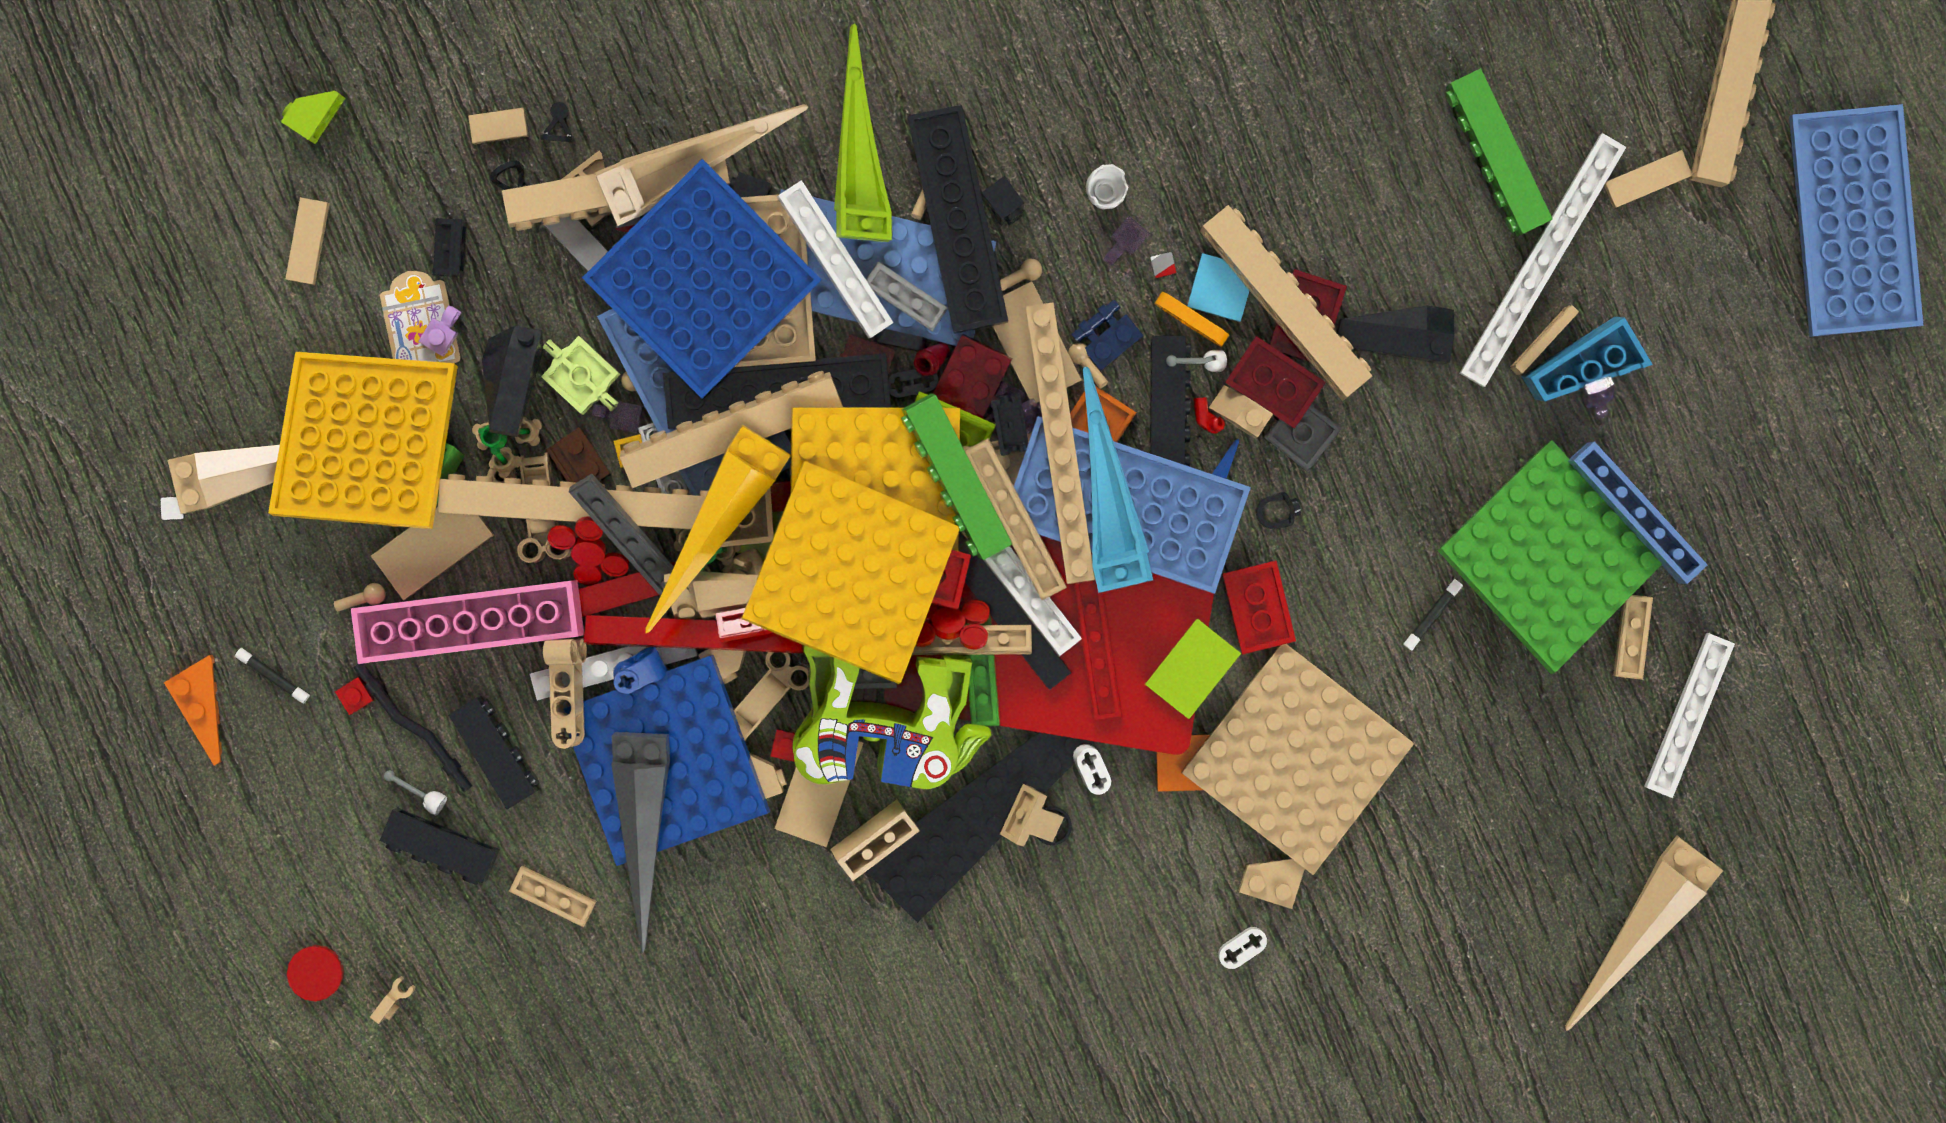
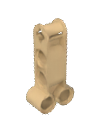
M548 452L544 456L525 458L524 455L520 456L522 460L520 465L522 484L532 485V480L549 481V486H554L551 459ZM544 465L540 467L528 468V466ZM526 519L528 538L523 539L517 548V553L521 560L528 563H537L544 559L546 553L549 557L560 560L571 556L572 548L565 550L561 555H557L547 540L549 530L554 526H558V521ZM530 543H535L538 546V554L531 559L526 555V547Z
M584 638L546 640L543 646L544 662L546 665H549L551 736L553 743L563 749L578 746L582 743L585 735L582 663L586 660L587 646L583 642ZM565 672L570 676V684L568 686H565L562 682V675ZM565 700L571 704L570 714L565 713L563 710ZM565 732L571 733V739L565 737Z
M768 652L765 662L769 671L734 710L744 740L749 737L790 688L800 691L809 686V667L803 664L791 665V653H784L786 663L784 666L779 667L772 662L774 652ZM795 670H802L807 674L805 684L798 685L793 681Z

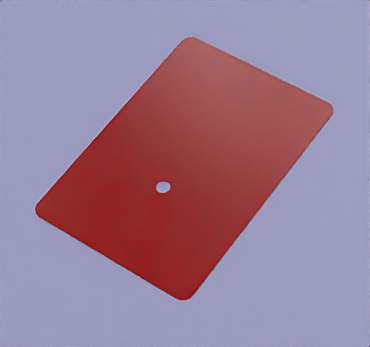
M1041 536L1067 585V588L1051 595L1050 598L1081 637L1073 583L1067 584L1061 542ZM1010 545V547L1012 548V550H1013V551L1015 552V554L1017 555V553H1016V551H1015L1013 545ZM1153 573L1152 581L1103 592L1122 718L1094 721L1082 639L1060 656L1072 673L1051 690L1046 687L1021 654L994 655L1000 716L999 726L1173 755L1183 754L1190 746L1195 712L1188 719L1145 684L1196 619H1199L1209 627L1214 594ZM964 583L958 608L961 612L966 602L978 600L966 583ZM937 605V610L944 608L943 606ZM991 616L992 625H998ZM911 655L902 682L897 684V688H885L884 699L886 703L916 712L921 704L923 695L922 680L916 668V658L941 659V655ZM968 689L966 705L958 719L971 721Z

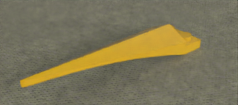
M743 424L724 454L686 542L646 626V633L651 631L772 486L791 456L788 452Z

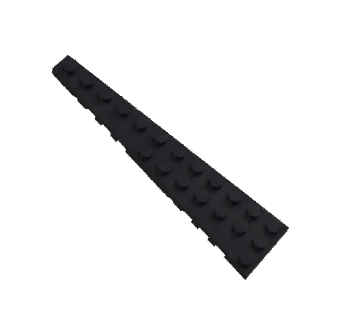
M1038 732L1027 742L1020 745L915 822L920 831L867 870L866 873L918 923L1002 837L1000 832L1022 785L1031 786L1044 794L1075 763L1073 754L1076 748L1082 744L1093 745L1094 741Z

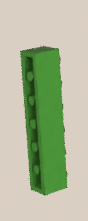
M1481 68L1451 82L1446 87L1448 91L1445 93L1447 101L1452 108H1456L1460 116L1457 118L1458 124L1464 133H1468L1472 141L1469 143L1470 149L1476 158H1480L1484 166L1481 168L1485 180L1488 183L1491 182L1495 189L1493 193L1497 205L1505 210L1507 215L1505 221L1510 232H1515L1518 237L1553 220Z
M929 394L901 409L904 417L901 418L902 423L908 433L913 431L917 442L914 443L915 448L921 458L926 457L930 466L927 467V471L934 483L938 481L943 489L940 492V496L947 507H952L956 515L952 519L955 525L959 527V531L965 532L968 538L965 544L973 557L977 555L978 558L985 560L1012 545L937 396Z

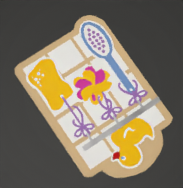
M407 271L396 277L391 283L390 290L380 294L393 359L444 363L459 362L460 353L456 338L445 356L439 355L418 342L432 318L441 321L442 315L449 305L445 282L442 280L433 281L428 274L419 271Z

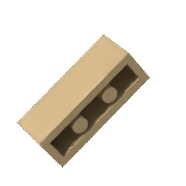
M896 799L831 848V851L843 870L854 881L920 830Z

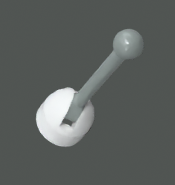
M1211 350L1203 358H1176L1170 355L1167 357L1166 363L1169 366H1175L1176 364H1204L1208 371L1222 372L1227 365V356L1223 350Z
M388 770L384 773L386 781H393L424 799V808L431 814L438 815L444 807L447 796L442 793L432 791L425 794L396 777L393 771Z

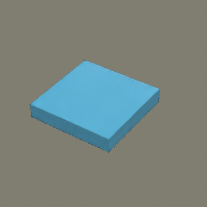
M1202 253L1187 307L1241 322L1249 289L1223 259Z

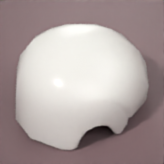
M1113 164L1102 165L1094 170L1086 183V193L1091 203L1100 209H1113L1122 203L1129 188L1124 177L1125 172Z

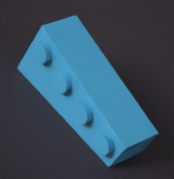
M1613 317L1521 377L1535 400L1548 401L1577 391L1580 388L1604 382V380L1653 364L1625 317Z

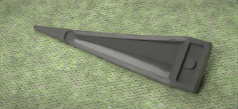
M614 732L612 734L613 762L611 765L640 949L643 953L647 948L656 855L670 764L669 734Z

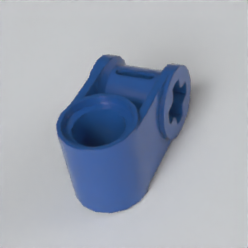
M653 646L645 648L636 655L619 662L614 667L613 683L618 692L629 694L666 676L668 669L657 649ZM622 675H626V677H627V678H630V679L626 680L625 677H621V676H622Z

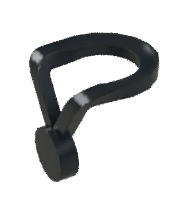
M563 102L554 103L550 108L553 120L542 134H538V139L561 142L575 141L564 120L569 114L568 106ZM559 121L567 136L548 134Z
M517 160L506 162L491 172L490 180L494 185L503 190L513 189L500 182L497 177L508 169L516 168L518 171V188L523 187L524 166Z
M1285 492L1263 498L1256 508V517L1259 523L1268 529L1289 527L1293 525L1295 516L1301 515L1297 498L1290 499ZM1285 500L1290 508L1289 518L1278 523L1267 522L1262 513L1266 503Z

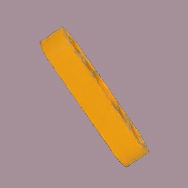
M1161 292L1154 303L1161 310L1220 347L1223 346L1229 337L1226 331L1165 292Z

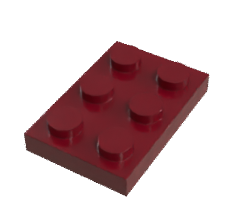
M1294 269L1292 275L1299 282L1297 287L1304 295L1306 293L1309 294L1317 304V311L1322 316H1328L1335 325L1347 286ZM1276 323L1269 345L1284 355L1309 362Z
M962 334L933 394L937 396L938 400L983 419L992 401V397L995 395L1013 358Z
M1255 336L1225 381L1227 385L1250 398L1294 429L1326 383L1257 336Z

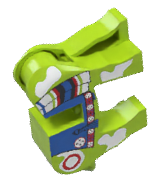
M803 645V651L809 661L808 680L812 708L794 735L793 753L798 771L803 777L813 783L830 784L853 779L859 736H863V739L868 741L880 740L877 767L881 782L919 789L936 788L944 784L951 775L964 768L971 761L980 746L991 736V729L987 726L965 724L954 737L957 719L967 701L972 667L970 655H941V659L916 658V668L922 680L923 695L919 708L913 713L882 703L850 702L860 668Z

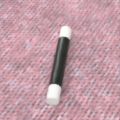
M1454 579L1404 642L1403 645L1412 651L1463 587L1459 581Z
M240 648L235 654L237 659L302 704L308 700L310 696L308 693L243 648Z

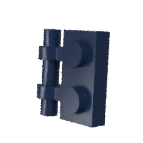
M1112 300L1106 306L1103 304L1097 309L1098 313L1087 322L1083 320L1078 324L1079 328L1071 334L1077 343L1084 337L1089 339L1091 343L1085 347L1086 352L1100 371L1144 336L1127 314L1120 320H1116L1113 314L1121 307L1115 300ZM1106 321L1110 328L1098 337L1093 330Z

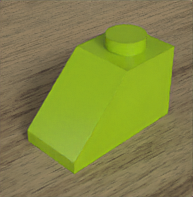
M336 91L296 98L293 103L290 102L285 107L281 122L316 144L346 98Z

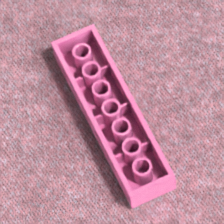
M578 580L351 608L358 664L584 635Z

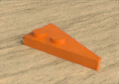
M209 655L165 681L164 684L213 765H217L222 762V745L219 742L218 725L220 720L218 701L216 700L217 683L214 682L213 670L215 658L213 655Z

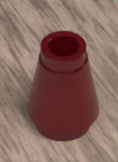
M939 342L918 351L914 359L916 371L924 376L936 374L950 354L948 345Z

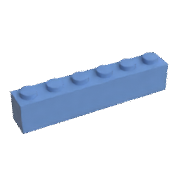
M1595 441L1586 443L1570 458L1568 462L1654 554L1662 563V566L1679 584H1688L1707 566L1706 562Z

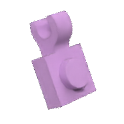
M448 305L441 321L432 318L418 342L439 355L445 356L458 335V332L453 330L452 327L459 318L461 311Z

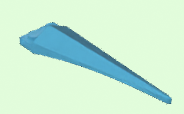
M1084 367L1083 377L1092 485V566L1098 593L1152 581L1153 577L1147 555L1149 553L1147 543L1090 369Z

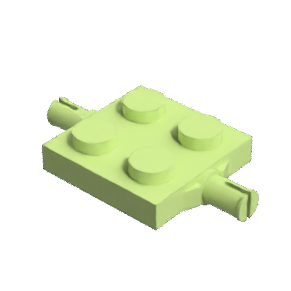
M578 336L570 346L562 350L551 339L546 342L548 345L544 344L543 349L554 359L551 366L541 377L579 413L584 415L599 400L610 411L615 408L607 400L617 407L619 402L607 392L610 385L620 376V373L587 342Z

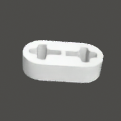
M1090 744L1078 746L1074 751L1073 759L1085 786L1093 794L1100 795L1105 793L1111 786V778L1100 753ZM1087 752L1091 755L1089 759L1092 765L1090 766L1084 761V754ZM1095 772L1101 778V784L1098 786L1094 784L1093 773Z
M1257 927L1245 929L1220 947L1218 958L1221 964L1228 969H1235L1265 949L1267 945L1266 935ZM1253 933L1254 936H1261L1258 939L1259 945L1257 947L1253 944L1246 948L1243 947V945L1250 941L1248 937L1250 934ZM1241 947L1242 950L1235 955L1237 959L1235 962H1232L1230 959L1224 960L1227 956L1226 950L1230 949L1234 952Z

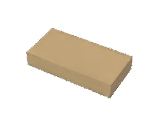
M524 108L468 116L473 144L529 137Z

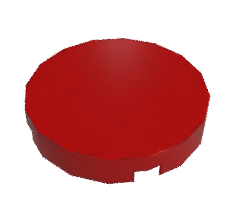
M313 945L303 948L292 957L288 964L287 979L289 986L296 995L304 1000L316 1002L327 999L338 990L343 982V964L341 965L336 952L326 946Z

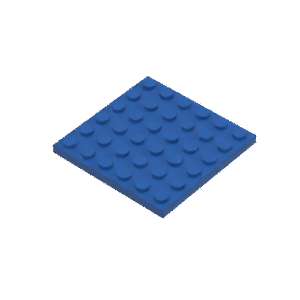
M703 159L582 277L702 399L822 281Z
M714 655L666 671V676L659 681L650 683L632 693L622 694L614 690L583 701L585 735L582 743L578 746H573L616 866L627 863L611 765L613 762L612 734L614 732L669 734L670 764L657 852L770 812ZM571 706L563 709L565 713L570 714Z

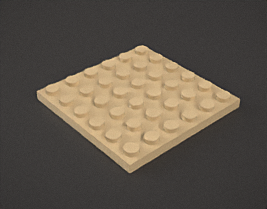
M1283 644L1279 645L1181 773L1314 875L1414 743L1289 645Z

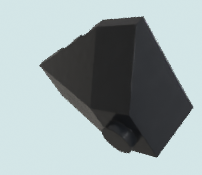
M1425 305L1343 318L1339 320L1337 334L1340 338L1344 336L1351 343L1353 350L1444 365L1450 363L1454 341V310Z
M513 326L488 339L482 358L490 433L518 437L543 354L542 330Z

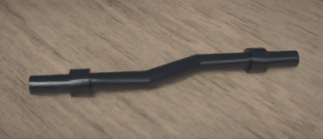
M364 663L354 666V670L366 684L365 689L370 696H375L392 721L424 739L444 765L442 769L445 773L453 777L463 792L469 790L473 785L460 768L462 766L456 758L452 759L435 734L401 714L383 690L384 685L378 677L374 678Z

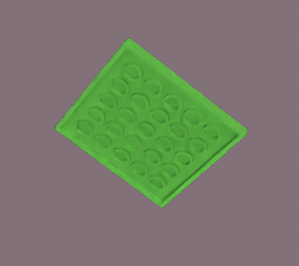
M1553 440L1547 442L1437 550L1550 674L1556 673L1662 565L1654 554L1568 462L1570 459Z

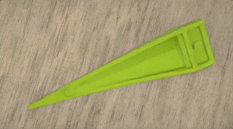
M854 23L850 27L834 203V211H836V237L888 242L892 240V212L876 149L863 76L858 31Z

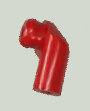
M1207 397L1193 399L1196 423L1209 433L1216 434L1222 431L1225 427V422L1221 417H1217L1208 411Z

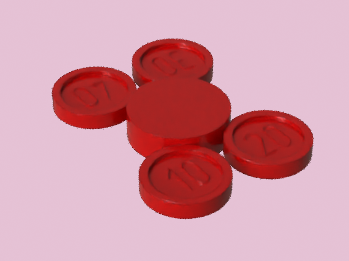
M590 516L577 520L575 532L563 525L554 526L549 530L547 540L552 547L560 550L572 548L571 556L578 563L574 568L573 575L579 583L584 585L598 583L601 579L602 570L607 575L614 577L622 576L628 571L629 561L624 555L614 552L605 555V544L599 539L603 531Z
M971 600L963 605L961 612L958 609L954 610L947 607L937 610V605L931 604L915 646L925 647L930 645L935 640L936 635L946 640L960 637L961 644L968 649L975 650L984 647L988 641V632L980 624L985 623L989 618L990 609L988 605L980 600Z

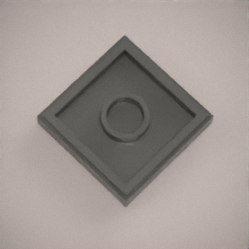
M1311 404L1295 429L1278 419L1264 436V439L1308 472L1342 428Z

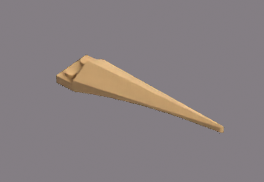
M805 104L628 157L620 160L619 163L595 172L617 226L650 211L701 159L713 168L763 135L806 111L808 106Z
M280 445L201 452L169 459L168 464L180 514L211 508L272 484L274 482Z
M700 571L671 605L674 618H702V620L716 619V613L745 608L758 575ZM670 574L664 575L665 585L670 577Z
M1679 836L1674 838L1659 857L1612 947L1565 1025L1566 1031L1570 1030L1707 894V890L1723 872L1719 866Z

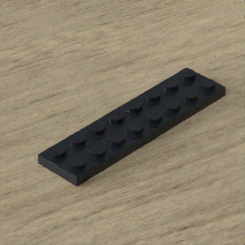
M962 105L908 115L907 119L953 333L956 334L1008 323L1009 320Z
M886 353L816 359V361L734 367L703 399L676 372L663 373L668 430L676 429L677 425L686 421H692V423L701 421L705 414L713 411H718V413L729 410L730 405L736 402L744 401L746 404L756 400L755 396L766 391H771V394L782 390L781 387L789 382L797 381L799 384L807 381L809 375L819 371H823L824 374L831 373L843 407H891Z

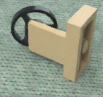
M1023 784L1000 835L1023 847L1029 835L1036 836L1039 841L1046 845H1058L1069 837L1072 823L1069 815L1059 807L1049 806L1042 809L1047 796L1031 786ZM1048 810H1058L1064 815L1061 816ZM1067 819L1068 831L1062 839L1056 841V834L1061 830V823Z

